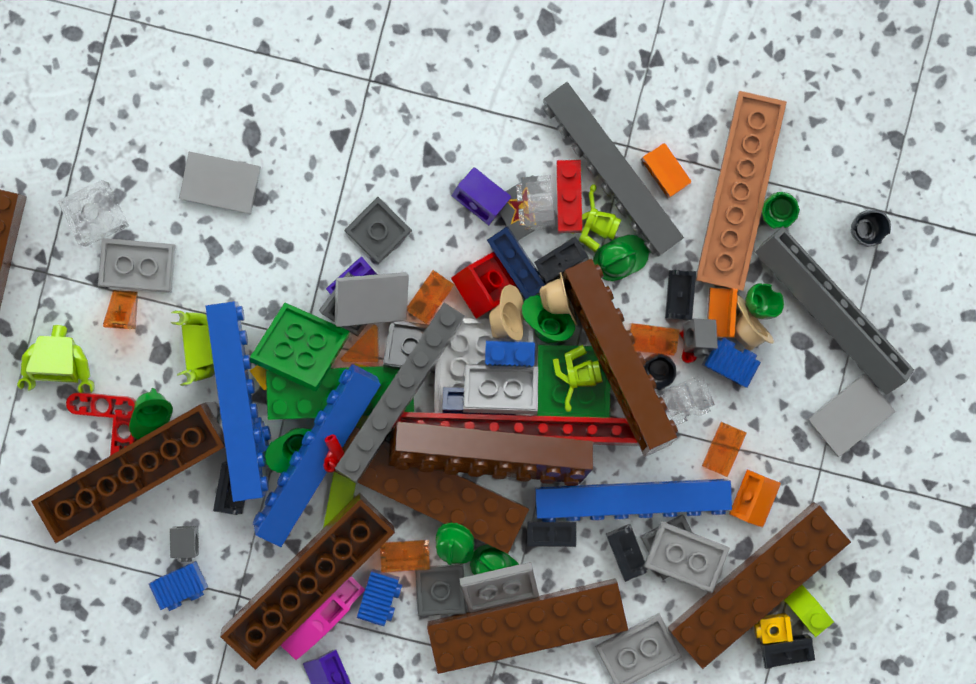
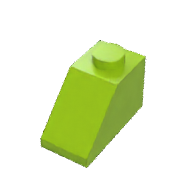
M803 585L784 599L785 603L815 637L834 623L833 619Z

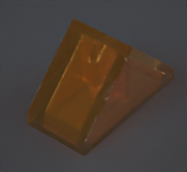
M113 290L103 327L136 329L138 292Z
M374 324L340 359L343 362H380L379 327Z

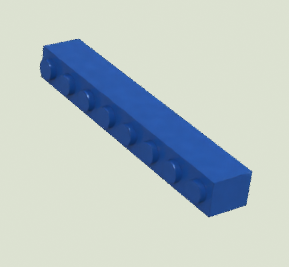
M236 301L205 305L233 502L263 498L266 495L265 491L269 490L267 476L263 477L262 467H265V457L263 452H259L258 443L262 442L260 428H256L255 418H258L257 404L252 402L251 394L255 393L253 379H249L248 369H251L250 355L245 353L244 345H248L246 330L242 331L241 321L245 320L243 306H239Z
M351 364L348 370L345 369L342 372L339 386L336 390L330 392L325 409L323 411L320 410L316 415L314 427L311 432L307 431L302 439L303 445L300 450L293 453L288 470L281 473L277 481L278 486L274 492L268 494L263 511L256 514L253 520L256 536L282 547L327 473L323 467L324 459L329 451L324 441L325 438L334 434L341 447H343L381 384L377 376L354 364Z
M729 479L535 487L537 519L542 518V522H556V518L566 517V521H580V517L590 516V520H604L607 515H614V519H628L629 514H638L639 518H652L653 513H663V517H676L677 512H687V516L702 515L701 511H711L712 515L726 514V510H732L731 480Z

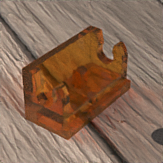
M432 270L407 306V311L425 324H428L455 285Z
M629 323V330L635 339L633 346L636 351L673 356L677 352L680 329Z
M720 422L702 466L728 477L747 432Z
M429 540L385 542L380 547L381 572L430 570Z

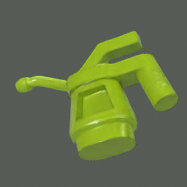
M592 184L590 187L589 200L591 211L582 214V221L586 219V224L579 238V241L593 252L598 250L600 244L588 236L589 231L592 230L604 239L610 238L613 240L622 220L617 218L615 214L595 209L593 195L597 189L595 184Z
M583 345L565 353L568 376L561 372L559 359H553L556 376L570 385L565 400V410L567 412L571 411L569 402L574 388H578L577 386H596L597 383L603 382L598 361L592 362L589 360L573 367L572 360L587 354Z

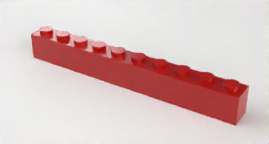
M404 412L398 422L593 441V445L639 446L626 418Z

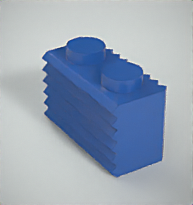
M724 337L721 341L717 339L718 348L709 352L702 365L748 388L761 363L756 360L757 355L747 349H744L743 352L735 349L736 344Z
M486 341L485 363L487 365L489 363L491 365L496 364L497 366L499 364L502 366L504 364L507 366L509 364L511 366L514 364L518 366L520 364L521 366L525 365L527 367L530 365L533 367L535 363V342Z
M194 561L151 581L149 587L160 610L168 608V611L180 607L182 605L181 601L186 598H190L193 601L203 596V591L208 587V584L197 561Z
M372 569L357 618L381 626H385L386 620L391 622L395 611L391 604L393 598H399L402 584L398 583L400 577Z

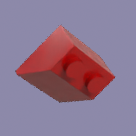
M494 251L451 277V280L476 319L500 304L501 292L505 286L513 285L519 290Z

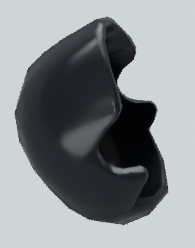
M878 210L860 212L851 224L852 237L858 244L866 247L881 244L886 235L891 232L890 219L885 213Z
M655 353L644 359L646 366L643 367L647 375L651 374L657 386L655 389L662 390L673 383L676 378V365L669 356Z

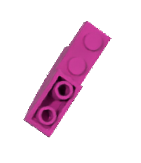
M351 576L280 646L295 660L300 658L350 610L349 607L365 589Z

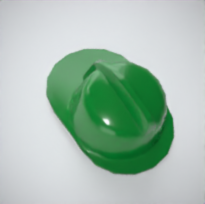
M625 235L601 246L596 251L593 262L595 265L598 264L603 272L602 279L617 281L642 269L649 258V251L644 245L645 241L636 235Z
M538 295L531 296L524 301L522 315L541 341L556 343L567 340L573 335L575 323L569 314H552L548 312L542 305L541 296Z
M151 388L150 392L140 395L135 401L134 411L129 423L131 435L139 440L167 424L173 413L172 404L162 394L157 393L155 388Z
M294 428L272 441L265 452V460L268 467L277 473L286 472L290 466L289 462L293 453L300 450L303 445L302 439L307 431L311 432V430Z
M446 523L439 527L436 533L437 555L444 562H447L448 565L464 564L471 561L474 554V537L470 530L458 523Z
M488 544L478 547L470 561L473 575L519 565L510 555Z

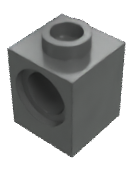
M694 318L683 324L684 352L694 353L696 357L708 356L709 352L718 348L716 320Z
M174 526L170 528V558H177L178 562H191L192 558L199 555L198 526Z

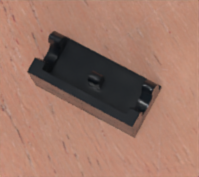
M575 236L534 263L547 284L559 279L560 273L563 278L566 269L589 260V257Z
M669 270L665 318L692 320L696 271Z
M225 461L221 465L213 511L232 515L243 514L245 500L233 502L228 462Z
M527 521V546L576 547V522Z
M631 524L606 533L625 582L647 573L646 570L648 568L644 567L645 560Z
M806 633L792 636L793 641L791 642L782 641L767 644L760 642L764 668L770 669L776 666L815 661L812 637Z

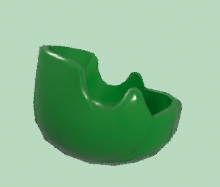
M787 192L771 194L764 201L762 207L763 219L773 229L788 228L798 219L800 212L797 199Z
M757 283L747 292L745 304L755 318L768 320L776 318L783 311V295L773 291L771 284Z

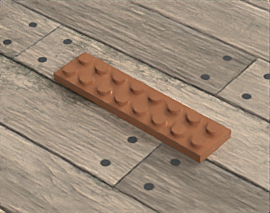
M743 91L738 92L699 260L696 281L744 291L787 101Z

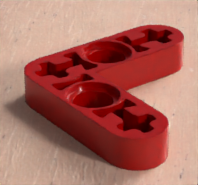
M80 392L73 393L67 398L66 407L73 414L113 418L110 456L122 449V445L117 446V442H130L132 444L136 441V438L131 433L128 438H122L118 434V429L121 425L129 427L136 401L134 398ZM80 397L81 402H90L89 397H92L90 406H81L79 410H77L76 405H73V401ZM99 399H105L108 402L109 407L106 412H100L96 408V403ZM113 399H116L115 405H123L128 401V405L132 406V410L125 414L123 409H114Z

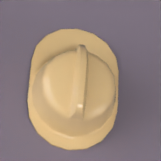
M560 273L559 279L549 282L540 288L542 305L544 309L552 314H570L577 326V319L565 291L562 274Z
M507 285L503 288L500 304L493 308L489 314L493 338L510 337L515 341L522 339L523 299L519 290L513 285Z
M737 296V303L741 312L735 322L736 339L749 351L765 341L773 344L774 340L771 334L760 323L758 318L752 316L745 304V300L741 296Z

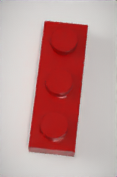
M557 160L558 233H582L581 160Z

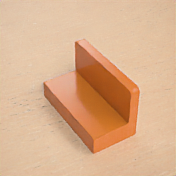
M665 143L640 159L668 199L691 183V179Z
M709 288L707 319L716 320L717 337L734 338L738 289Z
M747 469L729 514L748 523L763 527L781 483Z

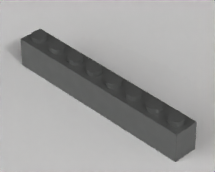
M565 82L543 99L545 106L542 107L544 112L550 119L553 117L559 123L557 129L564 138L569 137L574 143L571 147L579 158L583 156L589 163L586 167L592 176L596 177L598 175L603 183L600 186L608 196L613 195L618 203L615 206L623 216L627 214L631 219L630 226L637 235L642 234L646 239L644 245L652 255L656 253L657 256H660L684 238L570 84Z
M781 227L755 251L759 259L772 270L776 278L783 282L792 292V295L804 305L809 314L824 327L825 331L837 341L842 350L848 353L857 363L858 367L870 377L877 388L887 395L908 381L914 371L912 366L784 227Z
M445 302L442 304L335 467L337 472L356 484L359 482L459 329L465 315Z

